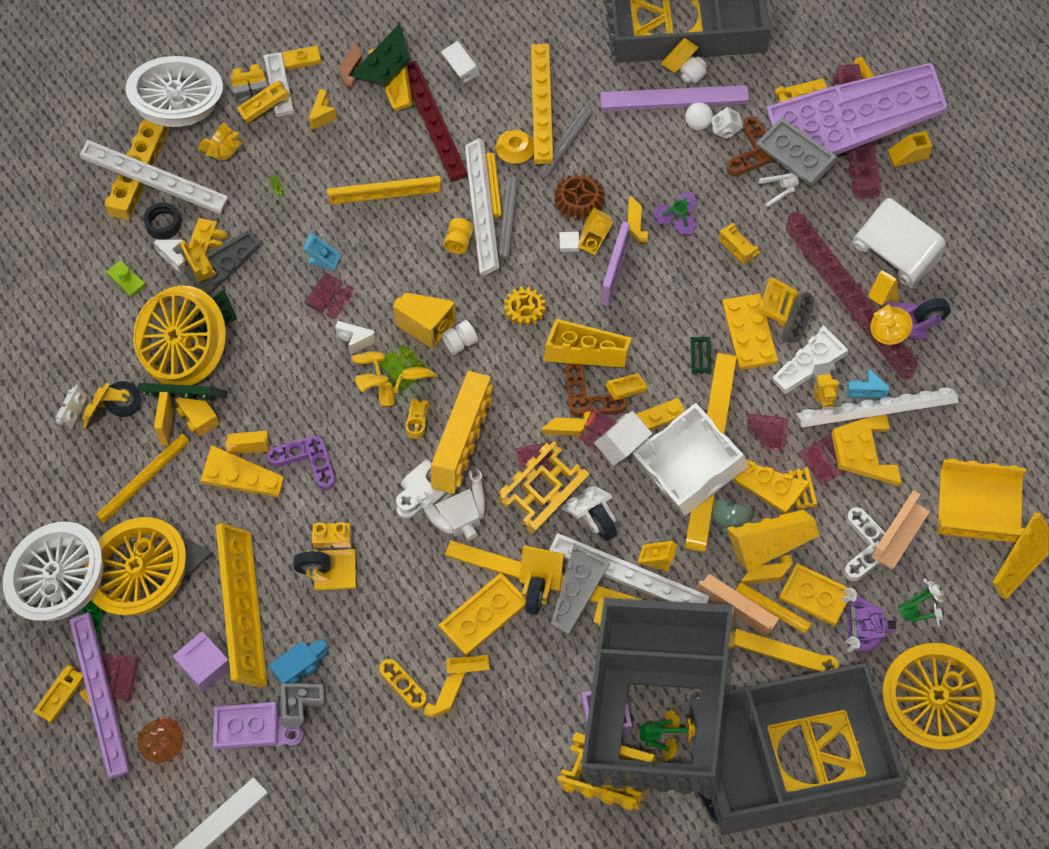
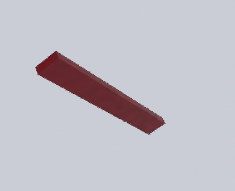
M417 61L408 63L407 70L411 96L450 182L468 177L467 170Z

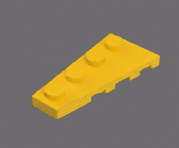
M406 65L385 86V91L395 111L413 106Z
M211 445L200 481L206 485L280 498L285 479L284 476Z
M747 459L749 467L732 479L733 482L783 514H787L810 485V481L793 478L790 474L776 472L770 467L756 465L755 462Z
M1034 513L992 582L1001 598L1007 599L1049 554V526L1041 513Z

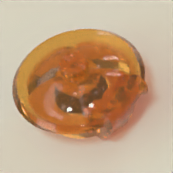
M161 717L148 723L141 730L138 737V748L141 755L155 763L166 762L174 758L183 744V734L178 726V722Z

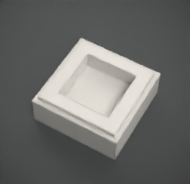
M559 232L560 252L579 251V232Z

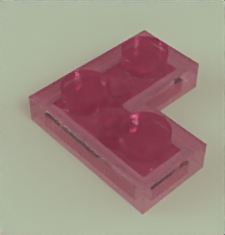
M101 654L106 675L111 678L110 691L112 699L131 701L139 659Z

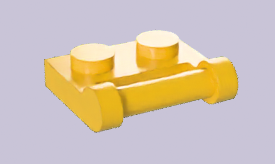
M771 277L767 281L758 312L778 322L779 326L784 327L799 292ZM785 295H786L787 300H786V303H785V307H784V310H783V314H781L780 311H781V308H782V305H783V301H784V298H785Z

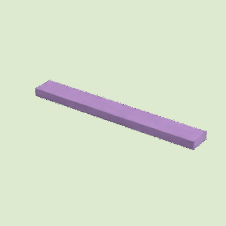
M747 85L600 92L601 111L690 107L698 102L705 103L708 106L749 104Z
M86 613L69 621L108 779H114L131 771L92 615Z

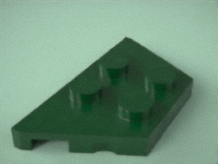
M398 24L350 74L352 77L356 78V80L361 79L368 83H378L379 85L387 86L412 59L408 51L407 40L404 38V29L401 25Z

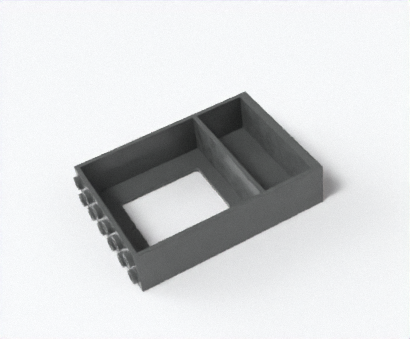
M604 598L581 764L587 784L594 787L610 785L617 789L634 787L636 790L650 788L656 789L659 792L677 790L683 794L700 792L703 795L719 794L736 633L733 605ZM629 685L695 688L701 690L692 764L657 762V766H654V762L619 759Z

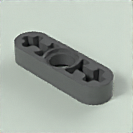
M808 292L798 294L794 300L783 329V338L787 343L798 342L803 336L814 307V298ZM797 313H798V314L800 315V317H801V321H800V322H798V320H797V318H796Z

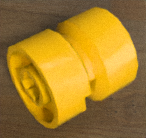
M461 218L452 219L447 230L448 234L445 236L443 243L445 249L457 254L466 253L474 230L472 223Z

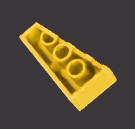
M555 319L545 344L543 361L625 368L632 338Z
M805 510L779 515L778 518L762 519V522L753 524L751 522L745 523L737 528L734 526L727 528L737 562L747 571L820 536L815 518Z

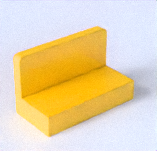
M256 431L227 434V451L233 455L268 452V432Z

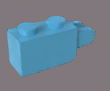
M322 639L314 642L309 647L306 643H298L269 664L270 671L280 684H300L302 678L311 676L318 670L320 666L319 661L328 655L327 644Z

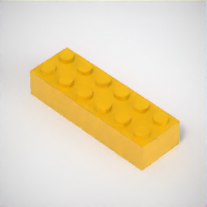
M467 371L431 463L432 489L455 494L457 487H461L463 471H467L469 466V455H473L475 450V439H479L481 434L480 426L486 422V410L492 406L493 397L491 395L493 385H491V376Z

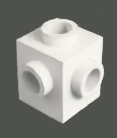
M729 107L711 118L713 132L725 139L732 137L743 129L740 113Z

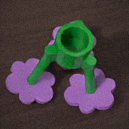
M682 192L680 198L674 202L673 206L668 204L664 206L658 205L657 209L653 211V217L657 219L658 224L663 223L664 225H669L674 215L680 217L679 221L674 225L675 229L679 230L680 235H692L697 224L694 222V218L686 216V213H691L695 210L698 200L695 199L693 192H688L687 194Z

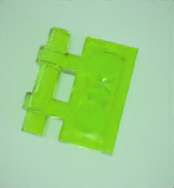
M404 344L398 348L401 352L399 355L392 350L385 355L384 360L378 361L381 369L395 384L399 375L402 374V370L412 367L425 368V364L414 356V352ZM408 360L412 365L408 367L404 361ZM403 378L399 385L400 390H405L418 379Z

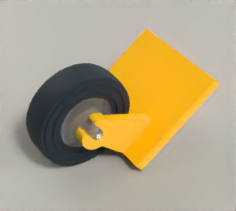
M118 381L112 385L106 383L103 388L99 387L94 395L93 404L89 403L84 411L82 427L87 428L99 407H106L110 413L118 417H127L134 414L141 402L140 392L137 387L127 381Z
M523 546L519 582L524 583L521 599L526 600V613L537 615L541 604H547L551 589L560 590L564 553Z
M355 549L307 550L294 557V570L311 577L314 581L315 591L356 589Z

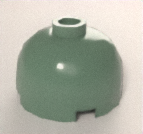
M715 500L712 516L714 523L722 528L721 532L729 535L728 527L734 526L737 528L745 523L752 522L754 512L738 504L733 505L728 504L727 501Z

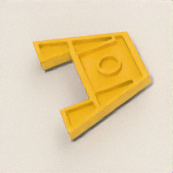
M887 414L867 417L832 430L831 435L838 469L900 486L902 482L898 465H879L872 432L889 431L890 426Z

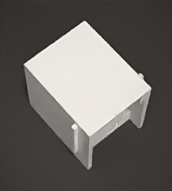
M633 411L624 414L616 420L617 423L594 442L613 466L626 458L638 446L648 441V437L652 434Z

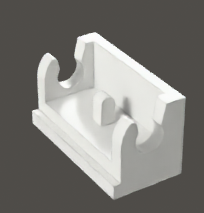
M458 41L441 51L442 55L455 70L459 78L463 79L464 83L480 75L476 64Z

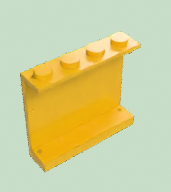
M952 458L944 459L940 471L938 534L1016 543L1025 529L1021 528L1023 477L1026 468H1020L1016 465L1000 466L997 463L982 464L977 461L964 462Z

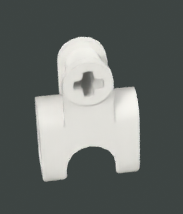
M429 460L422 462L401 482V486L405 490L397 496L396 504L397 513L402 518H411L423 508V505L417 501V496L424 501L426 499L424 492L431 495V502L434 506L452 495V493L431 488V483L427 480L431 476V462Z

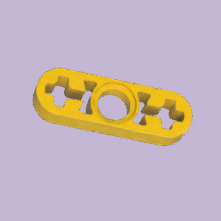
M392 659L384 660L379 667L382 678L410 708L414 710L424 708L427 703L425 692L396 661ZM386 666L389 668L393 666V672L396 675L395 679L390 672L385 673ZM400 680H407L409 686L401 690L397 687V683ZM411 691H413V694L416 697L421 696L420 703H418L417 701L413 703V697L410 694Z

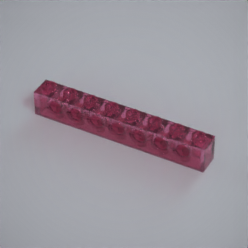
M859 64L837 65L836 73H833V84L836 85L862 80ZM871 141L846 151V160L850 161L848 167L849 177L853 178L851 190L852 193L855 192L856 199L879 198L881 183L874 144Z

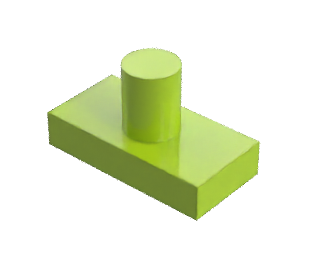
M121 260L106 271L107 276L130 298H133L146 287L145 283Z

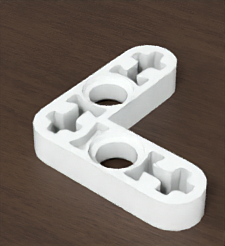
M856 507L848 512L847 522L869 547L846 565L844 573L850 581L860 580L880 564L876 560L874 563L869 564L865 562L864 556L872 555L879 544L877 539L881 536V541L885 535V532L863 509ZM853 514L855 516L860 515V521L858 519L853 520ZM872 528L876 531V535L869 537L866 535L865 530ZM859 564L862 565V567L859 568L857 574L850 573L851 568L856 569L859 566Z

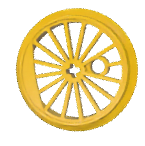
M191 286L170 287L151 298L139 312L133 332L134 348L141 364L156 380L163 384L194 385L205 379L220 361L226 339L225 323L218 305L207 293ZM184 297L185 300L178 316L179 298ZM172 300V317L166 303ZM192 301L196 304V307L185 318L189 305ZM160 307H162L166 321L157 312ZM201 310L204 318L187 326ZM153 316L162 324L164 328H161L157 325L150 323ZM204 323L207 324L206 333L188 332ZM149 326L165 334L148 335ZM202 336H207L206 347H205V339H204ZM148 338H163L148 346ZM193 339H195L196 341L194 347H192L191 345ZM161 346V348L152 357L150 351ZM184 350L196 363L192 368L189 367ZM204 350L200 359L194 353ZM165 352L163 360L159 367L156 364V362ZM178 355L184 372L178 374ZM170 357H171V374L165 372V371H166V368H167V365H168V363H169Z
M151 517L134 518L114 526L98 540L103 570L106 565L123 569L103 572L100 585L91 599L102 610L117 615L137 616L147 614L167 603L180 587L185 573V546L180 534L169 523ZM145 535H152L150 540L144 538ZM138 537L134 548H132L130 540ZM158 537L164 538V540L157 547H155V543ZM123 543H126L131 555L129 559L117 550ZM169 544H171L172 549L160 555V553ZM149 547L148 550L143 553V550ZM115 552L126 563L122 564L108 559ZM173 557V562L160 564ZM171 569L169 575L155 572ZM149 576L164 579L165 582L159 586ZM118 577L102 586L103 579ZM145 579L158 588L154 593H150ZM141 583L147 595L144 599H141ZM119 586L111 595L106 593L107 591ZM135 589L134 602L129 601ZM125 591L123 598H118Z
M926 643L906 650L890 665L883 683V701L890 720L904 736L924 747L946 750L965 746L977 739L985 731L994 713L995 693L988 673L969 653L948 644ZM931 661L933 685L921 662ZM936 661L947 663L940 686H938ZM916 665L926 686L907 669ZM951 665L961 670L960 673L948 671ZM904 674L921 690L898 682L899 677ZM966 674L972 683L962 686V676ZM946 680H954L957 686L950 687ZM896 687L921 697H896ZM973 687L976 688L978 697H951ZM940 696L941 699L935 700L934 697ZM897 702L923 703L902 711ZM953 702L979 703V712ZM926 707L914 721L906 716L909 713ZM931 709L923 731L916 723ZM954 710L975 717V722L972 725L968 724ZM934 711H936L938 736L927 734ZM940 713L952 734L951 736H942ZM948 714L966 730L957 733Z

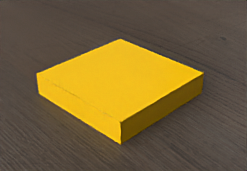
M160 392L154 424V430L159 442L165 446H169L174 416V407L168 392Z

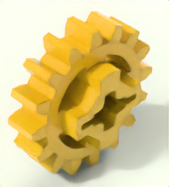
M522 286L520 291L513 289V295L508 293L507 300H504V313H506L507 320L512 318L513 325L519 322V327H522L523 323L530 327V322L536 325L537 319L542 320L543 314L546 312V301L543 300V295H538L537 289L533 292L530 291L529 286L526 290Z

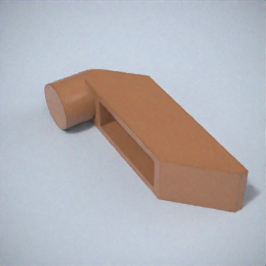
M357 42L354 43L339 66L343 83L350 88H353L356 83V78L350 74L362 62V55Z

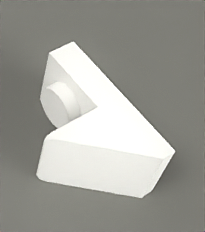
M156 240L154 245L157 253L181 275L185 273L186 260L181 255L183 252L179 243L183 240Z
M340 321L336 324L337 337L344 341L350 340V354L376 342L374 330Z

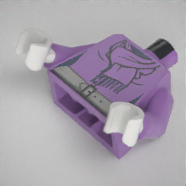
M848 588L843 590L848 596L842 597V601L845 603L850 601L851 603L846 611L848 639L845 640V643H848L849 646L847 652L857 651L868 654L883 643L885 633H896V621L884 620L883 609L877 608L876 605L858 596L855 589Z

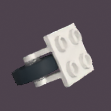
M596 486L586 488L581 495L568 499L566 504L561 506L564 511L578 519L583 516L592 532H595V534L599 533L604 540L609 541L617 535L614 525L616 518L606 503L613 498L610 493Z

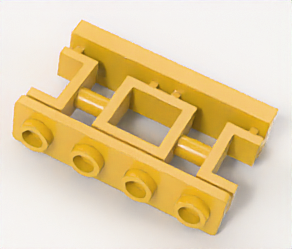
M555 441L550 445L546 443L539 450L541 455L537 459L533 456L525 465L528 468L523 473L519 471L512 478L514 482L510 486L506 484L498 492L500 497L497 501L499 503L502 502L505 508L514 502L527 514L521 523L527 526V530L531 534L548 519L589 475L585 469L581 470L578 464L570 471L556 457L562 449L556 446L557 443ZM551 451L553 454L548 460L555 467L549 472L541 465L536 471L534 468ZM561 472L568 479L575 474L576 477L559 493L557 490L563 485L556 479ZM539 474L554 486L545 498L541 497L529 485ZM525 479L526 482L521 488L528 495L523 500L516 493L508 498L507 495ZM535 500L542 507L548 501L550 504L532 521L530 518L536 512L529 507L531 502Z
M575 732L572 739L574 745L571 746L570 750L573 754L578 755L572 772L564 769L561 770L562 775L557 778L561 788L569 793L574 791L580 792L582 796L593 799V797L600 798L602 802L613 805V803L619 804L622 808L633 811V809L640 811L642 807L640 803L644 800V796L641 792L636 791L634 787L627 788L626 794L628 796L617 793L618 789L610 785L594 787L578 781L582 772L581 764L585 735ZM621 745L619 759L654 762V766H657L658 760L655 755Z

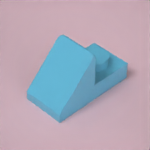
M314 233L309 234L302 249L311 256L308 261L309 264L330 270H335L342 255Z
M868 369L866 382L860 380L848 382L846 397L881 399L887 397L889 386L873 371Z

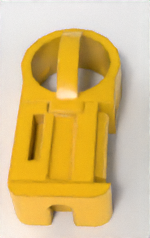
M418 399L411 401L405 425L406 434L412 439L422 438L426 432L428 401L422 400V402H419ZM415 424L414 432L410 431L409 427ZM419 425L423 427L420 431H418Z

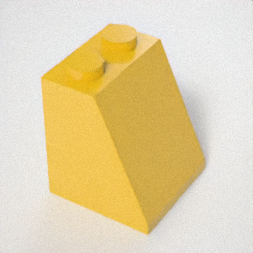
M405 292L393 304L396 326L432 349L442 339V333L452 328L457 322L455 303L451 300Z

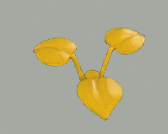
M368 351L351 356V360L355 363L366 364L373 362L375 364L377 375L371 373L357 375L355 383L361 392L368 388L379 386V405L381 406L395 404V393H398V388L403 378H437V374L427 368H407L402 370V374L399 375L394 388L391 383H387L389 381L388 377L380 373L378 361L385 359L383 353Z

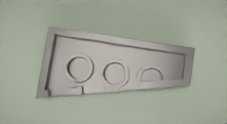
M576 543L573 544L551 626L570 636L609 568V561Z

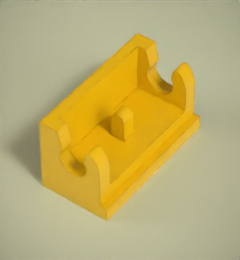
M731 223L726 228L720 230L719 241L745 266L760 254L759 247L751 245L737 231V225Z
M192 238L193 243L191 245H187L185 241L179 242L183 255L198 283L216 275L196 238Z

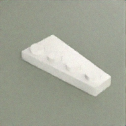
M823 325L819 329V333L815 337L812 336L808 344L803 349H800L796 356L773 377V382L784 394H787L811 378L814 365L829 362L836 363L848 355V349Z

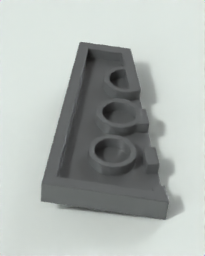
M248 230L206 254L216 275L198 283L189 265L184 267L185 272L198 289L209 295L260 248V243L252 232Z
M181 536L186 552L183 582L190 573L195 572L199 568L200 564L212 556V552ZM171 544L169 545V547L166 549L165 552H167V551H169V550L172 549ZM173 557L160 564L173 562ZM171 569L155 572L169 575ZM149 576L159 586L165 582L164 579ZM145 579L150 593H154L158 588ZM141 585V599H144L147 595L143 585Z

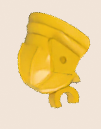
M223 122L210 140L205 138L200 142L198 151L206 153V156L225 160L231 158L243 142L237 139L240 135L239 132L228 128L227 124Z

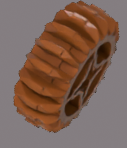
M575 173L574 177L568 175L567 179L562 178L561 183H558L557 189L554 191V203L557 210H560L561 215L566 214L567 219L574 217L575 221L577 218H581L582 221H584L585 217L588 218L593 207L601 211L605 203V191L602 184H599L598 179L593 180L591 175L585 177L584 173L582 176H578Z

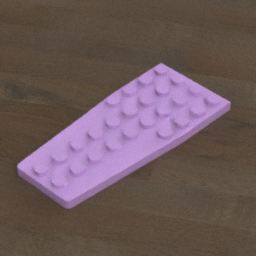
M931 63L821 89L767 106L772 127L783 118L834 155L941 115L948 110L937 74Z

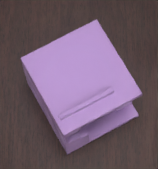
M203 631L173 655V658L178 663L177 666L202 693L230 671L229 660Z

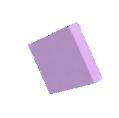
M277 702L214 707V750L277 745Z

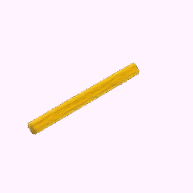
M180 434L96 514L97 518L105 523L189 443V439L184 434Z

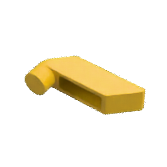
M629 196V234L637 242L648 243V231H641L642 206L632 196Z
M585 412L583 419L555 417L542 428V434L581 436L594 425L595 413Z
M783 555L780 557L779 564L760 565L748 571L742 579V583L749 585L781 581L793 566L792 556Z
M466 672L456 673L447 677L436 705L427 703L424 715L435 718L452 710L466 677Z

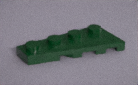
M138 383V391L145 392V396L157 397V393L160 394V392H168L170 398H175V395H181V398L193 399V396H199V399L211 400V397L227 399L228 394L227 390L210 386Z

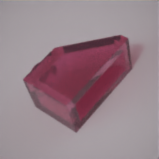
M748 413L747 426L764 446H769L772 449L785 448L789 418Z

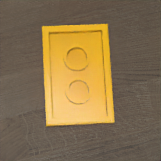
M796 563L779 596V600L836 627L848 603L842 601V597L848 596L843 592L848 587Z

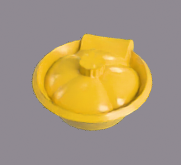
M508 130L499 135L494 151L497 152L502 160L508 163H523L534 154V140L527 133L520 130Z
M888 304L874 313L870 330L878 342L893 345L902 342L909 336L913 324L911 316L907 311L899 307H891Z

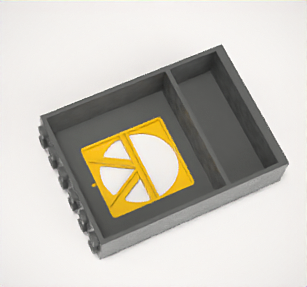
M608 0L605 2L606 12H608L607 24L610 28L611 56L614 55L615 63L665 59L684 37L699 47L690 57L768 52L771 28L766 0H690L697 9L698 20L695 26L686 33L673 32L669 0H662L663 8L645 2L646 0ZM639 7L661 14V16L641 27L637 19V12ZM665 23L666 34L653 35L649 33L652 29Z
M867 663L730 690L719 794L714 793L710 795L721 836L901 798L902 791L905 789L907 772L900 765V751L898 747H894V734L892 728L887 726V713L885 708H881V695L879 689L874 687V674L872 670L868 669ZM700 697L690 698L689 718L691 724H695L696 730ZM810 723H821L832 728L816 742ZM798 725L802 727L819 784H808L795 780L780 765L777 754L779 742L790 729ZM841 733L849 744L850 760L820 752V750ZM822 762L843 767L845 771L834 780L828 781Z

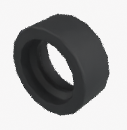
M159 202L150 206L144 213L143 221L147 233L157 240L172 238L181 228L178 210L172 204ZM160 214L172 215L174 219L169 226L164 228H155L151 224L153 218Z

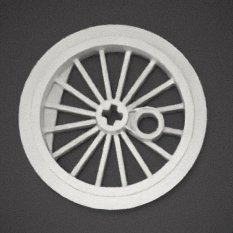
M167 56L148 61L135 69L126 83V95L140 116L151 123L167 127L187 126L203 120L214 110L223 90L222 79L212 66L201 60L185 56Z
M55 522L38 528L24 538L11 554L3 575L4 596L13 611L30 620L55 621L67 618L81 610L95 595L102 579L103 562L100 545L96 537L90 530L80 524ZM76 546H80V547L73 553L75 547H76ZM57 549L56 560L52 552V550ZM88 550V555L79 559ZM47 551L50 562L46 563L38 554ZM36 557L45 566L42 569L28 564ZM89 563V567L78 569L79 567ZM25 570L41 573V575L23 577ZM84 574H86V577H85L84 580H83V579L76 578V577H72V576H78V575H84ZM67 581L81 584V586L76 591ZM36 582L22 590V584ZM63 584L74 593L71 597H67ZM37 591L27 602H25L24 598L26 596ZM41 599L38 608L33 607ZM61 599H63V602H62V603L57 604V602H59ZM48 602H51V607L46 608Z

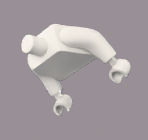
M478 468V475L476 477H472L471 471L468 472L472 480V492L471 489H467L435 504V506L431 502L430 494L424 492L426 495L424 501L417 496V501L423 505L427 517L437 528L447 534H453L455 537L464 533L468 541L477 538L478 533L475 527L480 526V520L483 519L485 512V498L481 481L482 473Z

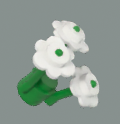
M924 578L923 583L926 589L904 602V604L899 606V609L905 621L911 619L912 623H915L919 620L936 617L938 627H940L939 621L943 620L944 613L941 611V608H936V603H933L935 613L917 616L920 613L917 605L933 596L940 603L944 602L942 597L944 592L940 585L932 581L928 582Z

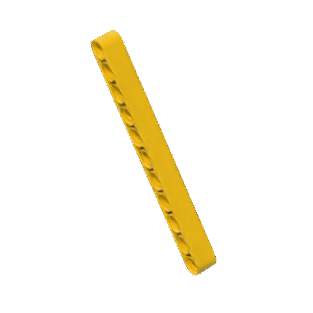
M717 353L707 415L713 421L715 427L724 434L737 356ZM715 493L691 511L685 544L686 550L705 553Z

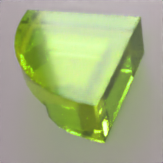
M277 175L268 176L267 179L270 185H273L275 193L277 195L283 194L284 191Z

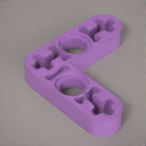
M311 436L270 449L267 453L268 462L272 467H281L309 458L318 487L326 491L332 489L335 485L334 474L324 442L318 436ZM313 443L318 445L319 453L315 454ZM294 448L301 449V453L297 456L290 454ZM284 451L287 452L288 458L285 457ZM275 454H278L279 460L275 461L274 459ZM323 459L326 461V464L323 467H317L315 462ZM324 472L329 482L327 484L323 481L322 473Z

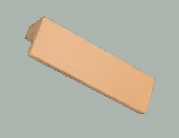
M914 490L871 556V558L891 570L894 569L929 514V510L916 503L920 494Z
M708 574L704 581H700L697 591L710 596L709 600L715 604L733 605L736 618L766 637L769 636L779 621V618Z

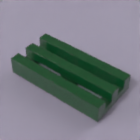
M691 337V375L696 373L711 374L710 337ZM695 342H698L699 368H696ZM702 342H706L707 368H703Z

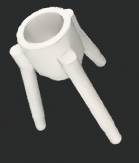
M791 172L759 179V184L779 181L781 187L787 189L766 203L767 207L787 194L795 192L794 187L799 185L797 175Z

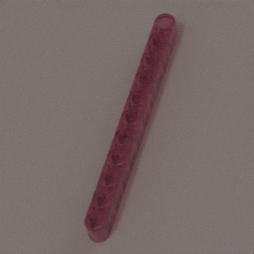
M799 212L790 213L786 223V231L897 375L904 380L912 379L918 366L916 358L903 342L887 345L878 342L873 337L870 330V322L874 317V313L878 311L807 219Z

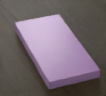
M622 222L602 285V305L610 306L629 245L630 224L628 222Z

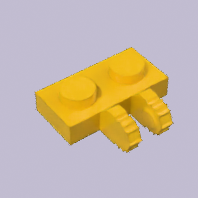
M198 218L189 245L193 243L192 238H196L206 255L209 248L217 249L224 245L223 242L213 238L226 240L228 234L216 229V221Z

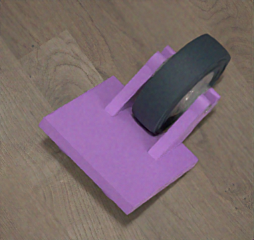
M943 298L928 299L918 305L889 301L885 303V306L889 304L891 307L902 308L911 316L913 325L907 338L927 339L926 330L939 324L951 312L948 301Z

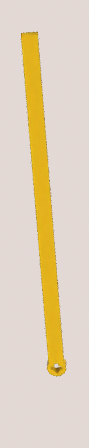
M450 540L445 553L446 557L502 573L516 579L520 578V561ZM562 575L561 586L565 575ZM598 586L590 602L598 604L602 594L619 599H643ZM736 629L735 647L815 672L826 671L825 666H823L826 663H830L834 669L839 668V663L833 656H824Z

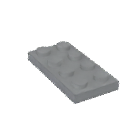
M783 118L756 143L759 149L811 186L838 160L836 155Z

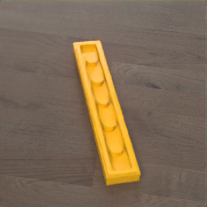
M440 176L327 189L329 204L331 205L442 191Z

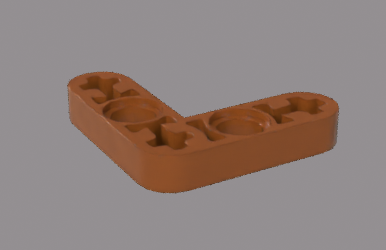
M750 116L743 121V131L754 150L734 157L727 162V173L733 177L743 175L775 161L769 155H765V152L756 145L755 138L763 137L766 131L755 117ZM748 124H750V125H752V126L754 125V131H755L754 133H753V128H752L751 126H748ZM755 158L757 162L750 164L747 162V159Z
M570 363L567 365L569 411L573 416L583 417L585 412H593L595 416L621 414L626 410V398L614 400L612 395L586 396L583 367L581 364ZM573 369H576L577 380H573ZM574 386H579L582 389V391L578 394L572 393L571 388ZM615 401H619L620 407H616ZM595 402H600L603 404V408L596 410L592 405ZM576 404H580L581 410L575 408Z

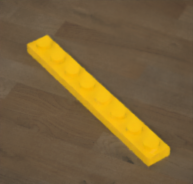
M531 44L534 164H553L549 44Z

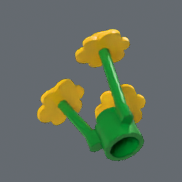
M674 710L665 712L666 720L653 723L645 722L640 728L641 741H645L646 746L662 749L663 761L665 762L669 759L671 760L676 755L677 744L675 743V738L667 739L665 745L657 743L656 741L660 740L662 733H686L687 743H690L691 738L695 737L696 732L695 724H691L690 718L686 719V728H679L680 718ZM666 725L667 728H660L658 726Z

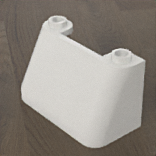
M890 198L885 199L852 241V244L858 251L867 252L869 249H872L899 270L898 279L900 283L911 289L941 260L946 246L945 240L940 234Z

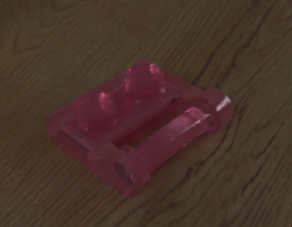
M830 435L824 436L818 442L799 452V455L821 486L847 472L835 468L822 450L826 446L837 461L832 442L833 439Z

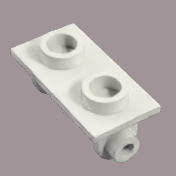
M78 385L68 390V394L63 402L66 406L61 407L55 416L57 424L63 425L65 423L70 429L73 428L88 397Z

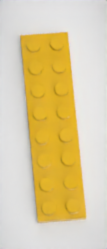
M220 523L216 525L231 681L262 688L267 686L251 532Z

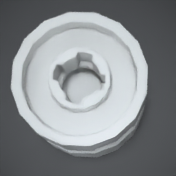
M467 320L456 325V330L450 328L442 333L443 341L453 355L463 351L464 346H472L478 342L477 334Z

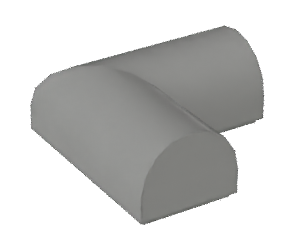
M280 684L281 724L283 727L294 729L302 726L304 721L303 706L323 707V684Z

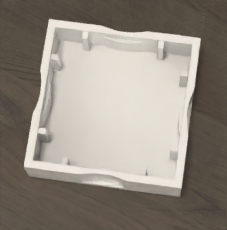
M697 403L675 418L667 428L652 436L632 452L639 465L684 516L749 467L742 452L727 436L715 427L713 421Z

